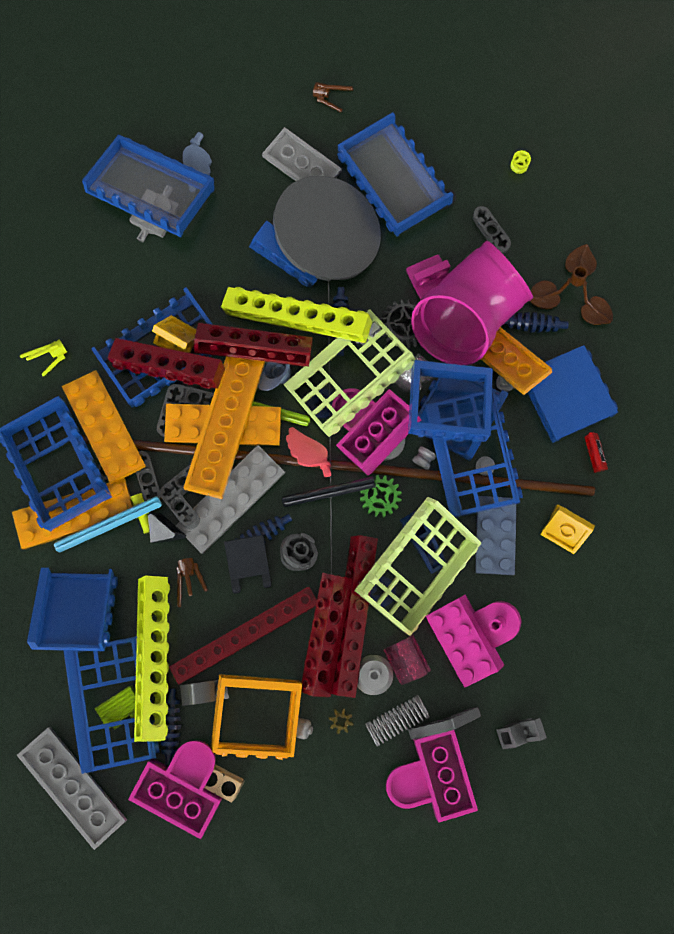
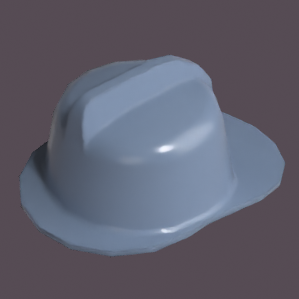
M265 362L257 388L268 391L279 384L287 382L292 373L290 364Z

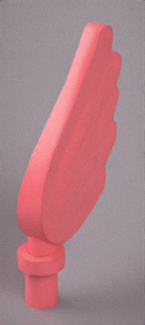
M294 427L289 428V435L286 436L288 448L291 450V456L296 458L298 464L302 466H320L324 477H330L331 464L327 461V449Z

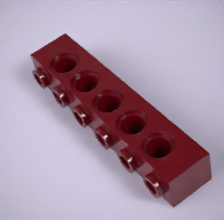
M198 323L194 338V352L309 367L313 337Z
M115 338L107 357L112 366L118 370L127 369L136 374L146 373L152 377H165L167 380H179L188 385L198 384L207 389L211 387L218 389L225 371L221 359Z
M322 573L301 681V692L310 696L331 697L353 578Z

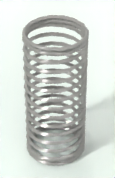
M418 695L412 698L413 702L409 699V704L404 702L405 706L401 704V708L397 706L398 712L395 708H393L394 714L389 710L390 716L385 712L386 719L381 714L382 721L377 717L378 723L375 719H373L374 725L371 721L365 723L376 746L380 745L377 736L384 744L381 734L388 741L385 731L389 738L392 739L389 729L393 736L396 737L393 727L400 735L397 725L404 733L400 721L405 729L408 730L403 717L410 728L412 726L407 715L413 725L416 726L410 711L418 724L420 722L414 709L420 719L424 721L417 705L426 719L430 718Z

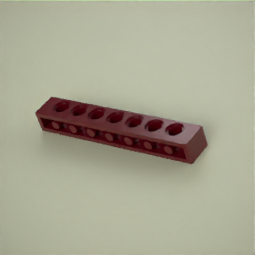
M362 535L351 536L345 577L353 578L332 686L331 694L356 698L369 602L354 590L374 566L377 538Z
M308 586L169 666L178 685L186 682L316 607L317 600Z

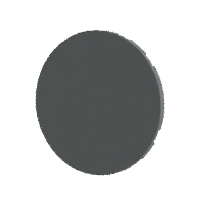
M309 176L299 179L288 186L276 204L273 214L276 241L286 258L302 272H307L318 279L327 281L346 280L362 273L374 260L381 239L378 217L366 197L352 185L334 177Z

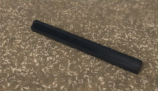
M373 477L283 496L282 503L285 507L375 488L376 483Z

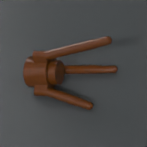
M316 82L313 89V97H317V102L324 103L334 110L342 112L341 108L324 98L329 97L330 89L353 91V87Z
M193 558L177 561L178 608L181 607L182 577L186 579L189 596H192L190 576L194 574V571L204 591H208L198 569V564L193 562Z

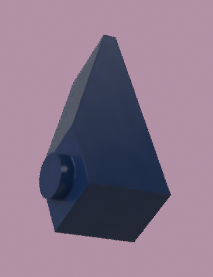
M416 511L400 520L403 528ZM422 524L415 535L423 542L431 530ZM433 536L426 546L435 553L439 546ZM410 539L431 574L443 567L415 540ZM441 552L438 557H440L445 563H447L444 555Z

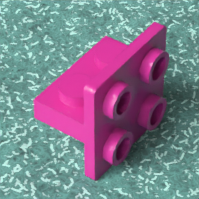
M437 254L406 268V272L420 300L430 289L436 287L449 274L450 264L448 260L442 262Z

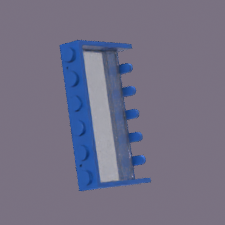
M393 112L338 144L339 153H337L339 160L347 165V171L350 176L356 178V183L360 190L366 192L369 203L375 205L379 217L385 219L388 230L394 232L396 236H399L400 233L443 207L452 204L453 193L449 192L447 194L444 191V182L436 180L434 168L426 166L423 153L417 154L414 141L412 139L407 140L402 125L399 127L396 125Z
M119 134L82 180L86 193L179 237L183 235L186 227L209 195L215 190L214 178L210 175L203 174L193 167H188L175 159L164 156L160 152L151 150L147 146L140 145L130 138H125Z

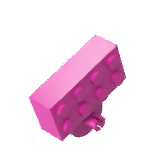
M355 388L343 390L350 400L361 391ZM389 389L376 403L371 400L366 408L361 409L351 421L343 425L349 432L336 446L369 476L408 435L409 405ZM339 394L333 400L332 407L337 412L347 401Z
M466 595L457 598L426 616L464 688L498 672L504 666L495 648L513 639L521 628V616L512 604L496 601L475 612Z
M451 730L413 739L419 760L398 766L388 775L386 791L390 800L396 806L405 809L432 803L438 823L478 811L455 731Z
M199 740L186 742L177 750L169 767L156 759H151L145 766L128 800L201 839L222 800V797L205 789L216 764L215 754L212 752L211 747Z

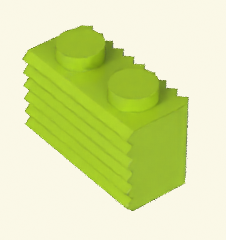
M133 685L125 688L95 708L103 724L121 721L128 716L131 718L135 717L136 690ZM122 725L113 726V729L115 730Z

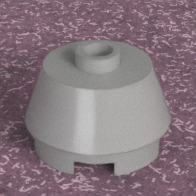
M379 655L363 657L360 662L357 687L368 695L384 693L393 681V669L390 663Z

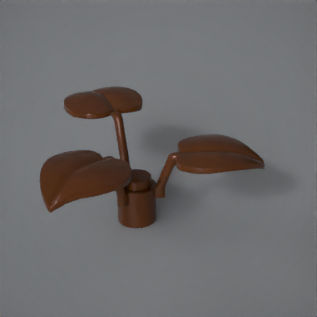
M588 244L578 247L567 257L565 267L572 274L559 290H557L554 283L545 280L536 283L531 289L533 299L530 302L533 305L542 309H552L559 305L561 301L558 294L570 283L576 287L583 286L586 304L581 308L582 318L587 323L593 325L609 324L613 321L612 310L603 298L594 296L590 301L588 300L587 282L585 280L597 267L596 259L590 251Z

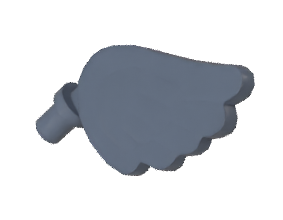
M198 132L190 140L191 145L187 146L183 151V164L193 167L203 174L210 175L211 170L209 166L212 160L209 154L199 147L204 135ZM188 185L190 193H195L197 189Z

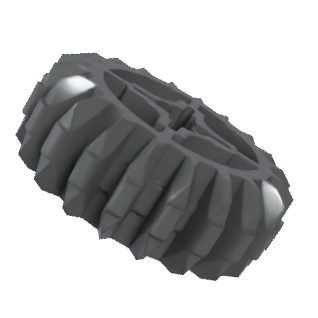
M401 299L399 305L396 301L393 302V307L388 305L387 311L382 312L383 317L380 320L406 345L407 349H410L411 344L417 347L418 340L415 335H409L412 329V317L407 313L412 314L418 303L416 301L412 305L410 304V299L407 300V303H404L403 299ZM400 313L399 319L390 322L394 315ZM403 318H404V322L406 323V325H408V326H407V330H406V327L404 326V324H402ZM394 331L401 332L403 336L396 334ZM387 337V343L392 341L389 337Z

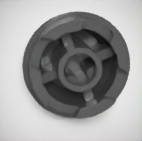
M305 533L287 536L280 546L283 565L292 571H302L311 568L318 556L314 539Z

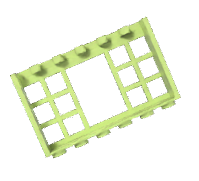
M370 309L366 313L369 314L372 323L375 322L381 328V331L373 338L368 335L367 339L369 341L358 350L351 343L352 340L336 338L310 361L309 367L304 366L284 384L328 437L336 434L340 427L355 417L356 413L366 408L376 396L381 395L387 386L396 382L403 372L411 369L416 360L405 345ZM385 333L392 342L382 349L375 341ZM373 344L380 353L369 362L362 353ZM347 345L377 376L351 400L322 368ZM397 345L403 354L393 361L387 352ZM384 356L391 365L380 374L372 365ZM319 370L326 379L317 387H314L308 379ZM306 382L312 391L301 399L295 390ZM330 382L336 391L325 399L319 390ZM316 394L323 403L311 411L305 403ZM341 394L347 403L336 412L329 403ZM327 406L333 415L322 424L316 417V414Z
M427 497L354 591L400 630L411 636L418 629L425 616L430 613L435 603L441 599L448 586L453 583L458 573L466 566L471 556L477 552L481 542L437 500ZM434 509L442 515V518L435 527L427 521L428 516ZM447 520L454 528L445 538L438 530ZM422 524L431 530L423 542L415 535ZM457 531L465 537V540L458 549L449 542ZM434 535L443 541L435 553L426 546ZM411 538L443 566L423 594L391 567L392 562L402 552ZM446 545L455 552L447 563L438 557ZM388 569L396 577L386 588L379 579ZM399 580L408 587L400 598L391 592ZM375 584L384 591L377 601H374L367 595ZM411 591L420 597L412 608L403 602ZM387 595L396 601L389 612L380 606ZM400 605L408 611V614L401 623L392 616Z

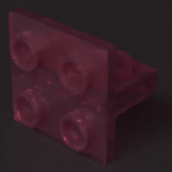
M414 635L384 649L387 659L401 685L421 678L431 671Z

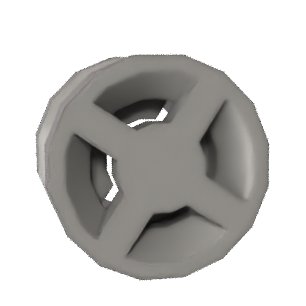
M420 447L418 455L414 456L412 461L428 470L431 466L430 462L435 459L436 455L427 448Z

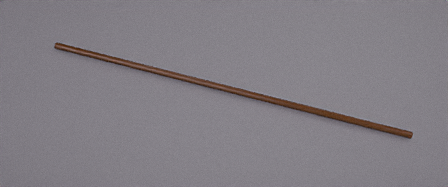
M82 434L86 444L91 445L87 436ZM133 440L137 450L194 455L197 447ZM238 450L235 460H243L250 451ZM267 453L277 464L302 466L292 456ZM331 460V469L364 473L353 462ZM379 465L372 472V474L442 481L440 471ZM473 474L475 484L491 485L489 476ZM469 475L455 478V482L471 484ZM493 476L494 484L509 481L505 477ZM525 479L515 480L516 486L521 487V489L594 496L595 487Z

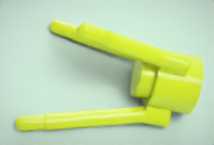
M59 339L43 347L21 354L20 358L26 357V360L29 361L50 352L53 358L57 356V359L42 373V376H45L61 360L65 359L64 354L67 351Z

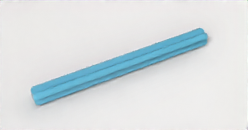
M155 496L55 542L54 547L58 552L65 551L161 507V501Z

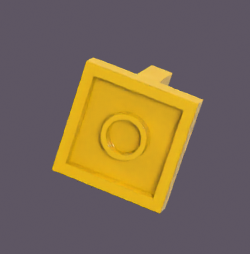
M170 315L154 325L152 332L156 333L153 343L162 348L191 353L197 329Z
M557 504L550 520L540 535L575 554L592 533L595 525Z

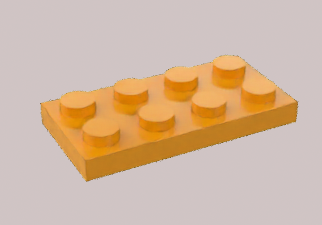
M501 327L496 332L493 343L481 358L484 363L493 368L496 373L523 395L552 373L550 366Z

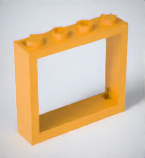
M219 674L211 739L212 752L215 755L222 756L236 754L237 757L242 758L248 757V755H256L257 758L266 759L268 756H276L277 759L281 760L294 757L302 683L299 680ZM225 686L291 691L285 746L219 742Z

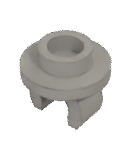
M500 375L496 379L497 388L500 391H511L513 386Z

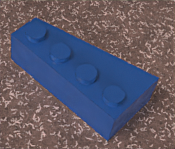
M266 220L254 236L249 248L283 269L289 275L297 278L302 285L311 288L318 278L307 272H302L286 258L276 241L274 225Z

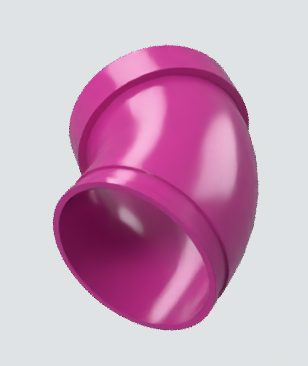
M485 241L481 247L474 250L436 287L430 289L422 297L412 313V329L420 345L436 359L447 364L470 365L479 361L493 343L498 329L519 311L524 304L531 301L533 295L508 259L492 243Z

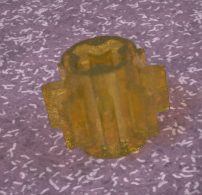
M344 708L342 713L334 710L335 717H329V720L334 721L330 728L336 727L337 734L343 729L348 733L347 726L353 725L348 720L352 717V714L346 715ZM338 716L346 718L344 726L336 724Z

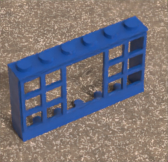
M186 287L183 289L185 296L179 300L171 298L169 300L170 305L162 311L160 308L154 309V316L146 321L144 318L137 321L139 325L131 331L128 328L123 329L121 332L123 336L119 339L136 342L152 332L156 323L170 315L174 317L178 315L184 323L190 326L203 319L205 324L212 323ZM193 305L199 316L187 322L181 312ZM112 338L105 342L107 346L100 351H97L95 347L92 348V351L131 408L142 405L146 398L157 395L161 388L176 382V380H167L165 377L161 380L159 377H154L157 383L145 389L139 380L148 374L141 373L136 376L134 372L128 370L133 379L121 386L115 375L123 370L116 369L112 372L105 363L109 360L107 357L114 343ZM202 353L199 354V355H201V356H206V357H210V356H211L210 354H202ZM137 383L142 392L130 399L125 389Z
M492 389L491 412H493L496 425L491 426V431L497 429L505 463L454 474L446 442L453 440V438H433L448 509L455 518L519 504L520 498H523L521 487L516 486L515 480L519 478L516 468H512L511 465L514 457L512 449L507 448L506 442H509L507 430L503 431L502 423H505L503 411L499 412L497 405L501 403L499 394H494V389ZM484 391L425 404L429 423L442 425V423L456 420L457 425L462 427L460 419L475 416L477 428L482 429L478 415L483 414V409L477 411L475 400L483 399ZM471 401L473 412L459 415L457 405ZM453 406L455 416L441 419L439 409ZM506 467L509 481L494 484L491 470ZM487 471L491 485L476 488L473 474ZM469 475L472 489L458 492L455 478ZM510 485L513 499L499 502L496 488ZM492 489L495 503L480 506L477 492ZM473 493L476 507L462 510L459 496Z
M59 396L0 428V443L8 451L6 456L15 466L13 471L17 478L22 481L21 488L29 496V506L34 512L36 511L38 516L36 520L41 528L51 532L58 526L112 498L66 402ZM56 411L61 422L48 428L44 418ZM40 420L45 431L32 437L28 426ZM63 426L68 437L56 443L51 432ZM24 429L29 440L17 446L12 435ZM47 435L52 446L40 452L35 441ZM70 441L84 469L39 493L26 465ZM31 444L36 455L24 461L19 450ZM86 473L91 484L78 490L74 479ZM70 482L75 493L62 499L57 488ZM94 489L96 494L83 500L81 495ZM54 491L58 503L46 509L41 497ZM78 498L80 503L67 510L65 504ZM61 506L63 513L51 519L49 512Z
M137 636L110 641L109 644H106L105 648H113L114 660L99 663L98 651H93L95 664L80 667L78 653L86 651L64 650L81 774L154 759L157 757L156 753H160L158 741L147 742L149 755L134 758L132 749L134 738L131 739L129 723L135 722V718L92 727L88 725L83 690L136 680V676L122 678L119 663L134 661L136 668ZM132 643L134 656L119 659L117 645ZM115 664L117 679L102 682L100 667ZM96 668L98 683L83 686L81 671ZM150 717V719H149V720H150V723L153 725L154 722H155V720H152V721H151V717ZM124 724L127 740L111 743L109 727ZM105 728L107 744L92 747L89 731ZM127 744L130 759L114 762L112 747ZM108 748L110 763L94 766L92 751Z

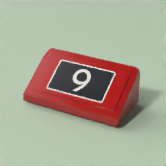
M590 432L584 438L595 473L605 471L608 467L599 435Z

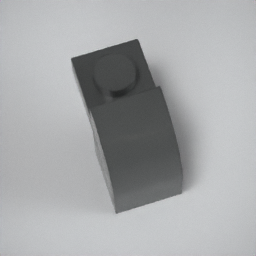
M218 680L180 685L182 706L216 701ZM225 686L224 699H228V688Z
M527 718L496 729L502 749L516 748L527 742L540 741L547 738L540 718Z

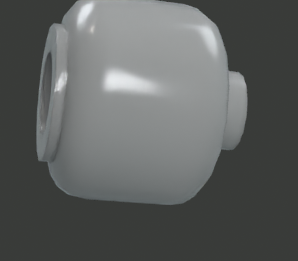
M298 718L296 738L307 739L309 734L311 735L313 732L311 722L308 719Z

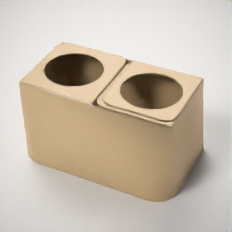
M215 764L213 772L217 775L218 781L212 787L205 786V789L232 803L237 797L244 779ZM231 781L235 784L236 791L232 796H225L222 793L221 787L223 783Z

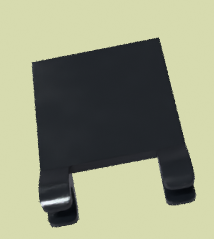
M263 535L224 541L234 594L241 591L240 578L262 575L264 588L272 586Z

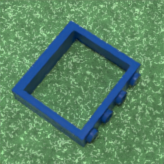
M415 360L411 370L408 434L418 435V437H424L425 435L433 436L435 439L447 437L453 438L455 441L467 439L472 440L474 443L487 441L491 435L493 368ZM420 376L484 382L482 429L417 422Z

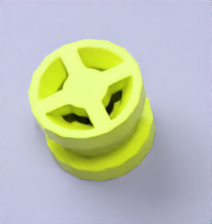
M523 150L517 151L510 164L512 171L517 174L526 172L531 162L530 154Z

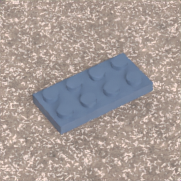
M478 496L480 506L495 503L494 497ZM498 497L499 502L513 499L506 497ZM516 504L476 513V538L481 542V545L475 553V573L515 575Z

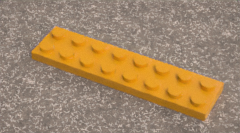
M234 357L225 358L223 364L225 371L218 389H215L183 487L184 490L223 499L265 361Z

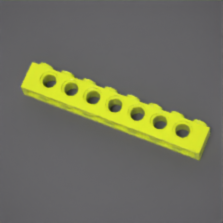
M228 287L221 308L229 316L366 343L372 325L369 314L361 310L355 312L345 307L334 308L324 303L319 305L309 300H304L303 302L293 297H279L273 293L267 295L257 290L246 291L241 287ZM348 322H353L351 325L346 326Z
M145 575L138 579L134 742L164 741L168 733V726L166 724V715L168 713V705L166 703L168 683L166 682V674L169 670L167 653L169 651V643L167 642V634L169 632L167 614L170 609L168 603L170 591L168 577ZM152 594L156 595L157 602L152 599ZM152 613L157 617L156 622L152 620ZM152 633L156 636V642L151 638ZM152 653L156 656L155 662L151 660ZM151 673L155 675V683L150 679ZM151 694L155 696L154 704L150 701ZM151 715H153L155 718V722L153 725L150 723L149 720Z

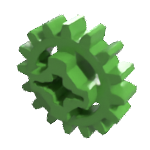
M376 475V487L370 488L373 492V496L368 499L370 489L360 491L364 495L360 498V501H365L362 507L363 509L369 508L368 514L374 511L375 517L379 513L385 517L386 512L390 515L393 514L392 508L398 509V505L395 503L401 502L402 499L397 496L401 495L402 492L396 491L399 485L392 484L394 479L387 481V476L384 475L383 479H380L379 475ZM379 484H384V485H386V486H388V487H387V488L380 487ZM377 492H379L380 494H385L383 498L384 500H382L381 498H376L378 495ZM393 493V502L390 504L388 498ZM374 505H380L383 509L376 508Z

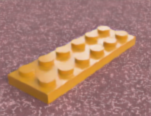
M97 370L62 386L110 484L146 467Z
M166 404L164 442L198 443L210 405ZM251 406L240 445L280 446L281 407Z
M123 478L113 484H110V482L106 483L112 498L58 526L51 532L39 526L36 520L38 518L36 511L34 512L31 507L13 511L12 515L21 549H27L72 535L133 507L126 479ZM91 489L81 496L83 500H86L96 493L94 489ZM72 494L62 496V499H65ZM56 498L43 503L47 509L58 503V500ZM75 498L66 503L65 506L68 510L80 502L78 498ZM61 506L49 512L51 519L63 513Z

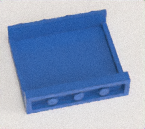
M584 345L546 361L545 363L552 368V373L527 392L552 443L608 417L611 418L618 413L617 404L611 399L609 388L606 383H603L600 377V370L594 365L591 352L588 349L586 350Z
M438 378L437 381L433 380L428 388L431 391L428 397L424 395L419 404L422 407L418 413L421 419L420 422L429 423L425 404L484 391V383ZM494 389V394H499L501 404L497 406L498 410H500L509 393L504 390L499 392ZM483 399L475 400L477 411L482 410ZM471 401L457 405L459 415L473 412ZM453 406L439 409L441 419L455 416ZM491 412V424H492L493 421H494L493 412ZM480 414L478 416L482 428L483 414ZM475 416L460 419L462 427L477 428ZM456 420L442 423V425L458 426ZM425 435V437L433 440L432 436ZM465 439L463 441L449 440L446 442L450 451L471 461L482 441L474 443L472 440Z
M41 568L27 639L32 650L105 651V646L109 644L110 640L108 625L112 624L111 607L115 605L113 591L114 588H117L118 579L115 577L113 570L109 569L108 574L51 573L49 568Z

